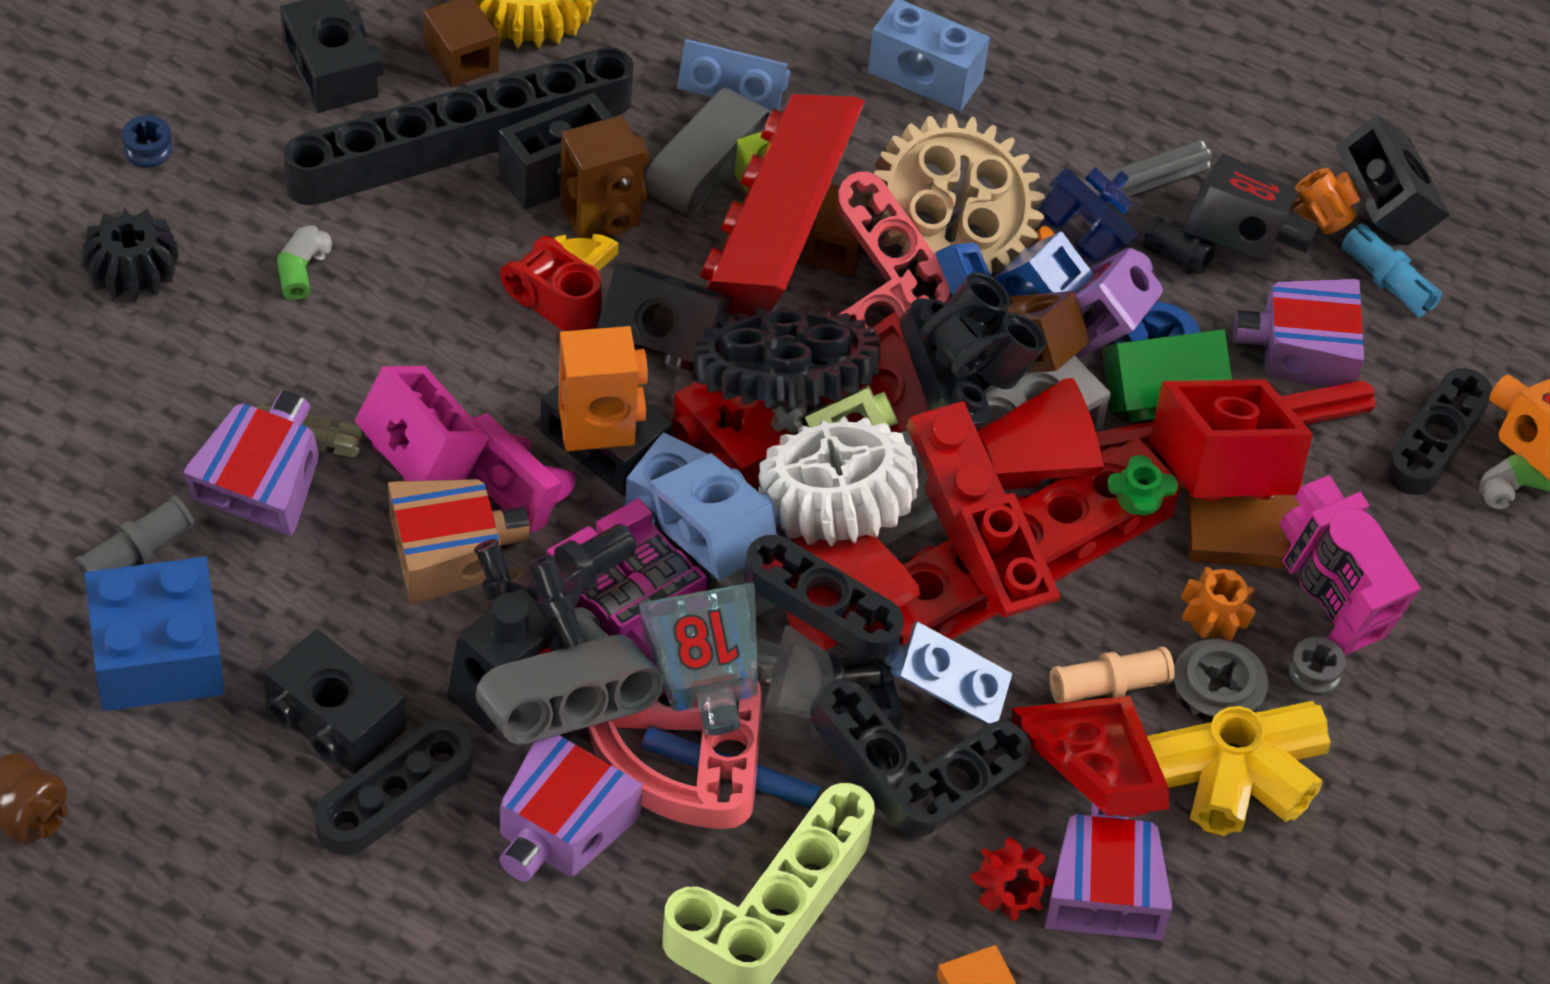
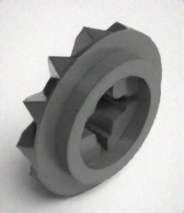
M1208 639L1196 642L1179 655L1174 666L1175 674L1173 681L1176 686V700L1188 703L1192 716L1203 713L1214 718L1220 710L1234 706H1241L1258 712L1268 691V676L1260 659L1246 647L1232 641ZM1229 671L1232 672L1228 688L1222 687L1217 692L1209 691L1211 679L1216 681L1221 676L1225 677Z

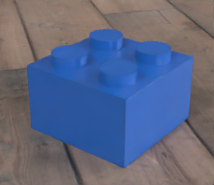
M207 557L84 572L95 671L102 711L225 695Z

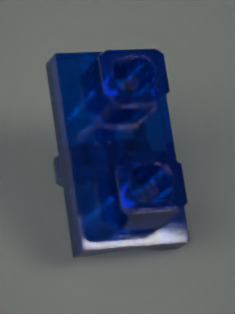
M1065 167L1048 184L1052 189L1046 195L1038 211L1044 215V219L1058 230L1066 224L1076 211L1079 212L1092 226L1075 243V246L1085 257L1096 264L1111 254L1116 248L1120 250L1128 246L1139 234L1106 204L1109 201L1123 215L1134 205V202L1120 190L1129 179V176L1120 170L1109 180L1094 167L1084 179L1099 192L1096 194L1071 170Z

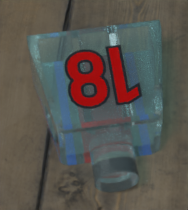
M754 583L639 603L641 632L654 666L663 676V688L671 708L674 711L699 708L703 730L707 735H722L738 729L740 721L735 701L752 698L757 695Z

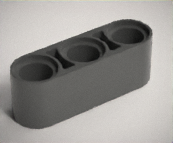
M727 87L721 89L652 161L644 177L647 194L690 218L694 217L735 174L737 139L762 132L771 110Z
M612 635L585 642L572 648H563L495 667L485 674L479 682L476 690V699L480 707L509 742L528 744L639 713L656 702L662 693L664 682L662 674L629 637Z

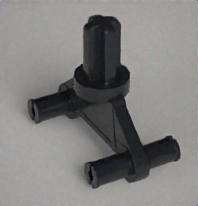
M617 524L580 545L574 540H568L555 548L554 556L544 555L531 561L528 566L516 569H508L499 546V541L496 539H490L478 544L474 548V552L477 554L486 579L482 582V587L487 599L495 600L501 594L513 593L516 590L526 591L537 601L541 615L551 619L560 641V647L567 649L581 644L586 638L573 609L577 605L581 594H585L596 587L598 575L634 556L637 543L625 525Z

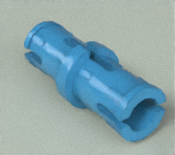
M1365 223L1358 225L1357 230L1353 228L1342 242L1341 249L1361 264L1374 277L1372 282L1379 289L1387 288L1418 318L1426 313L1422 307L1428 311L1436 307L1442 297V291L1420 275L1409 264L1411 259L1403 251H1394L1377 237Z

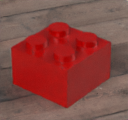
M1266 379L1162 381L1150 443L1193 498L1205 501H1218L1223 497L1249 496L1255 499L1269 500L1274 498L1275 495H1297L1300 490L1313 434Z

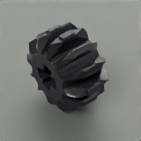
M124 207L121 216L113 217L103 213L100 225L87 227L86 242L83 244L84 250L81 251L82 262L95 290L106 288L112 300L120 296L123 291L129 292L136 302L141 290L145 289L158 296L161 282H173L175 265H177L176 259L179 258L177 241H174V235L171 234V229L167 225L166 219L154 220L148 209L138 215H131L127 208Z

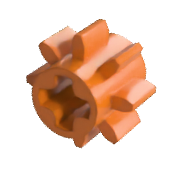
M1321 168L1304 177L1295 187L1299 198L1293 204V212L1318 223V228L1323 235L1341 230L1351 223L1357 215L1353 205L1361 199L1358 196L1359 192L1346 171L1335 177L1329 168Z
M1205 567L1199 581L1189 579L1180 597L1184 602L1188 603L1181 618L1183 621H1189L1192 628L1204 639L1206 637L1218 638L1223 636L1225 640L1232 641L1238 627L1247 629L1256 612L1252 606L1248 605L1255 590L1253 587H1247L1243 578L1234 570L1218 569L1213 571L1210 567Z

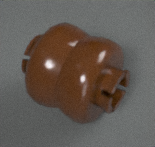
M14 752L0 758V829L11 841L19 844H29L39 838L50 837L63 823V820H60L58 817L63 818L67 815L68 807L65 804L67 788L58 775L41 770L38 764L26 754Z

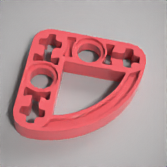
M657 668L662 674L664 682L662 693L658 699L669 691H675L671 668ZM678 668L683 692L690 696V699L685 703L687 710L679 711L678 707L664 706L657 699L649 708L639 713L588 727L590 742L596 757L643 783L641 806L677 822L714 829L735 828L745 823L751 816L754 808L762 722L761 687L753 675L746 672L751 698L744 699L738 670H730L735 696L741 697L739 700L738 718H733L735 730L730 733L709 735L705 712L728 709L727 704L729 702L694 708L686 668ZM649 726L665 730L702 731L697 786L687 785L670 779L644 764L626 746L616 728L648 729ZM726 740H736L746 746V749L741 754L734 757L720 756L713 750L719 743ZM721 778L732 779L733 794H731L729 802H717L721 797Z

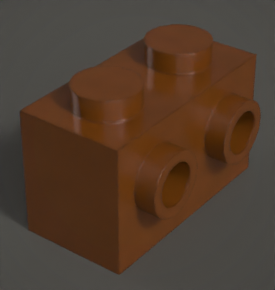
M623 115L561 132L560 206L577 238H592V234L603 236L620 235L630 228L640 226L641 205L647 201V191L643 180V167L649 164V154L643 137L640 134H633Z

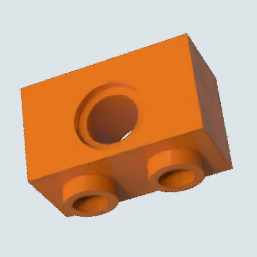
M631 326L560 332L558 407L565 451L635 445L636 422L646 420L644 390L642 386L638 385L648 383V369L645 350H635Z

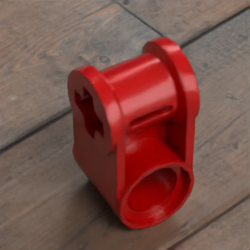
M541 236L533 243L532 251L518 262L509 261L500 268V279L507 293L523 306L533 309L560 330L597 329L602 313V278L600 272L594 266L585 263L566 250L557 240L549 236Z

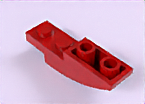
M964 401L911 416L906 428L928 475L924 489L958 556L989 602L1003 618L1059 601L1060 593L1014 492L1005 494Z

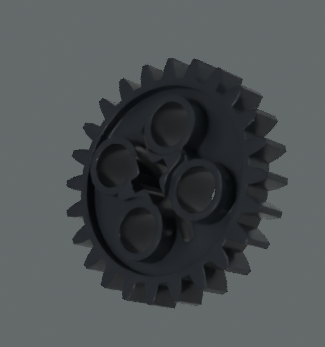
M779 306L777 310L772 312L757 308L756 315L754 316L735 313V322L719 319L717 320V328L705 327L703 329L704 336L696 337V346L693 347L694 372L697 374L698 383L707 384L708 392L722 391V399L725 400L742 396L743 405H748L757 399L764 400L766 408L772 407L776 402L786 403L788 407L795 408L797 402L803 400L813 405H819V397L826 396L830 399L840 400L841 391L858 393L859 384H871L872 375L879 374L880 338L876 337L875 329L865 328L864 320L850 321L849 313L832 317L830 316L829 308L820 310L817 313H810L808 306H802L797 311L788 310L785 306Z

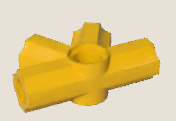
M1314 701L1257 713L1241 706L1227 707L1220 710L1210 723L1147 736L1169 788L1198 782L1190 820L1198 823L1203 831L1221 836H1226L1232 832H1242L1251 795L1283 821L1287 822L1291 819L1295 821L1307 810L1311 801L1319 793L1322 785V780L1297 760L1328 754L1331 743L1328 735L1327 719L1321 705H1316ZM1233 743V744H1236V745H1240L1241 747L1236 748V747L1230 746V745H1228V744Z

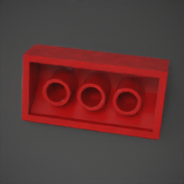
M792 94L782 112L775 108L772 109L760 135L761 139L768 141L762 157L755 154L752 155L740 181L741 185L749 189L742 204L734 200L732 201L720 227V231L729 234L721 251L712 247L699 276L708 281L706 288L734 297L729 313L734 315L735 313H743L748 316L756 315L757 308L771 312L784 293L865 103L864 100L855 96Z

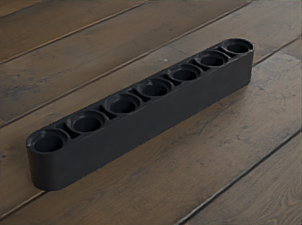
M599 48L292 138L285 145L283 151L287 194L293 201L299 204L317 205L499 151V130L591 93H595L613 117L619 116L630 108L632 102L634 67L632 58L625 51L618 48Z

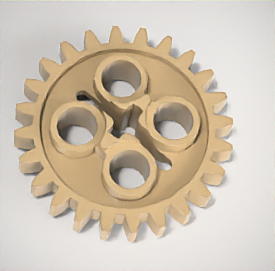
M953 114L948 115L942 128L938 126L932 116L926 118L921 131L912 123L909 124L902 134V138L895 135L891 138L886 147L887 152L882 151L874 166L878 170L874 171L873 174L877 175L885 183L934 254L949 245L976 242L990 276L992 271L998 274L1021 251L1033 245L1038 237L1034 230L1038 228L1044 219V215L1035 209H1038L1045 196L1040 192L1030 191L1040 178L1039 173H1023L1022 170L1030 158L1029 155L1023 154L1013 157L1009 151L1013 147L1015 140L1011 137L1001 144L994 140L996 126L994 125L990 126L984 134L977 132V123L974 117L969 119L964 128H958ZM961 159H964L967 162V168L956 201V195L951 191L960 178ZM925 163L938 166L944 175L932 173ZM977 177H984L994 184L995 189L983 186ZM872 193L871 197L869 198V200H868V202H867V206H868V207H871L870 204H871L872 198H873L874 195H875L874 193ZM956 201L957 207L961 210L952 224V242H948L945 238L946 228ZM885 211L880 218L876 215L872 226L874 227L880 220L890 217V213ZM916 211L929 214L934 219L935 224H928L922 221L917 216ZM968 225L980 227L988 238L975 235ZM889 230L882 245L888 247L899 244L903 249L898 258L904 256L909 251L907 237L897 230ZM916 256L917 264L923 261L920 256Z

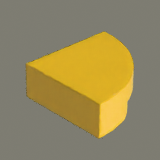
M592 234V238L566 239V235H561L553 238L566 250L585 263L594 266L598 271L618 255L619 243L603 235Z

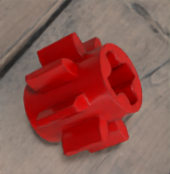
M1011 837L1006 839L1004 849H997L992 852L986 848L981 850L984 860L980 871L970 874V879L987 889L978 900L982 906L991 912L1001 905L1004 915L1012 921H1017L1019 910L1033 907L1040 911L1043 908L1040 898L1044 887L1053 885L1054 880L1037 869L1045 859V856L1040 851L1031 847L1023 853L1021 844ZM1005 881H1008L1007 888L1004 887Z

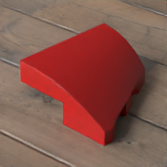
M1074 378L1062 379L977 431L1003 490L1036 488L1042 479L1097 476L1104 468L1093 421Z

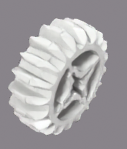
M846 416L835 423H827L822 419L820 425L812 428L804 425L799 426L797 435L785 434L780 436V445L767 449V459L760 463V473L758 476L760 487L758 489L760 494H768L775 503L780 516V524L776 526V529H784L788 539H794L803 535L807 545H812L819 539L827 540L830 547L838 540L846 539L855 544L857 537L866 534L874 538L878 537L880 527H896L898 516L911 513V502L917 499L916 489H918L916 458L912 455L911 446L905 443L903 434L891 432L888 424L881 423L872 426L868 418H863L854 423L849 422Z

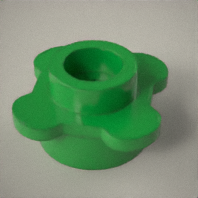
M1143 455L1131 457L1128 467L1121 473L1111 474L1107 483L1108 490L1116 495L1118 503L1124 510L1141 516L1156 512L1162 505L1163 497L1174 495L1178 486L1177 480L1173 475L1163 474L1152 464L1150 458Z

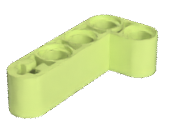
M839 783L830 786L822 793L739 907L700 887H685L675 891L668 898L664 911L662 939L666 955L676 964L711 984H771L866 852L870 842L875 812L874 801L871 795L861 786L852 783ZM833 827L838 828L837 837L832 834ZM803 865H816L822 869L809 870L804 868ZM781 909L787 911L789 915L777 916L769 911ZM685 924H695L701 926L703 929L698 931H689L683 929L680 926H683ZM738 955H749L756 958L757 960L753 962H742L734 957Z

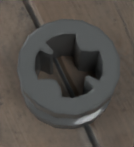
M1315 636L1305 638L1297 644L1293 651L1292 660L1289 664V677L1299 690L1307 694L1319 696L1329 694L1338 687L1341 681V675L1346 666V657L1342 649L1335 642L1327 638ZM1312 659L1325 663L1322 673L1310 670Z

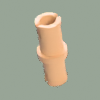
M1157 647L1155 650L1119 656L1114 651L1100 654L1096 661L1064 667L1056 666L1050 671L1049 682L1055 702L1065 703L1099 696H1106V698L1123 697L1126 691L1157 685H1170L1171 681L1174 680L1175 671L1172 656L1166 647Z

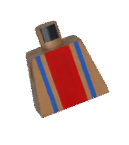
M478 479L396 481L388 483L389 518L410 605L481 584L486 579L478 556L474 552V548L478 544L490 539L498 540L499 546L530 541V527L525 507L492 511L486 486Z

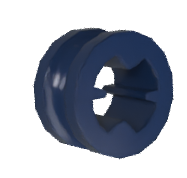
M152 115L139 116L127 122L122 129L124 155L133 165L143 168L155 167L163 164L170 158L172 154L171 129L163 119ZM147 138L157 139V142L151 143ZM143 139L147 145L138 144V141Z

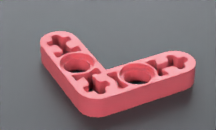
M856 172L849 175L842 182L837 194L838 212L887 283L840 314L849 313L850 320L865 321L864 314L870 307L883 305L896 312L901 318L911 303L917 299L913 295L917 281L909 269L903 277H899L896 271L907 268L916 256H920L923 260L917 264L916 272L924 282L927 283L934 279L938 283L934 292L935 299L946 304L951 292L936 255L885 183L877 175L870 172ZM857 187L861 193L871 190L875 194L870 205L878 218L885 211H888L891 215L880 220L871 232L865 229V226L870 225L872 220L866 208L862 205L853 208L849 204L854 194L853 188ZM888 230L902 232L909 241V251L899 258L888 257L878 246L879 236ZM926 295L919 297L929 299V297H927Z

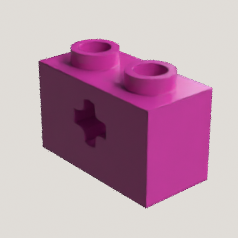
M426 366L382 367L354 421L371 440L374 449L383 454L403 476V481L467 480L489 439V436Z

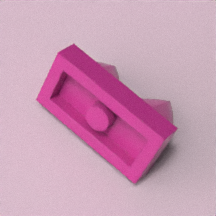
M488 413L473 417L474 421L489 436V439L469 477L472 480L478 479L486 486L487 494L502 509L524 506L528 516L530 533L540 530L546 526L554 504L565 499L573 491L576 485L577 474L567 469L542 465L531 454V440L517 434L508 433Z

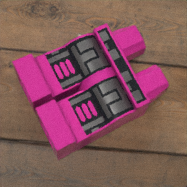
M1330 475L1304 485L1295 496L1300 506L1286 513L1279 523L1291 543L1282 561L1290 574L1299 571V580L1302 588L1309 596L1320 601L1335 626L1327 639L1335 642L1346 656L1386 638L1421 588L1376 520L1366 513L1370 505L1361 491L1344 498Z
M638 498L597 521L596 531L591 526H588L549 548L547 555L554 556L555 548L568 540H574L580 545L614 525L623 524L627 527L637 543L634 556L598 575L596 587L585 594H581L576 606L589 609L599 619L600 628L608 636L624 635L629 637L657 668L669 660L661 622L669 621L672 632L674 631L676 619H680L685 615L707 614V611L716 609L706 597L707 576L697 566L693 567L687 556L680 550L675 549L652 524V512Z

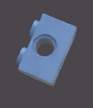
M894 0L873 28L868 73L961 112L983 81L990 37L906 1Z
M712 453L650 481L661 530L718 580L744 569L747 550L754 540L765 535H777L776 526L780 524V516L771 497L766 493L760 494L745 481L743 475L737 469H730Z

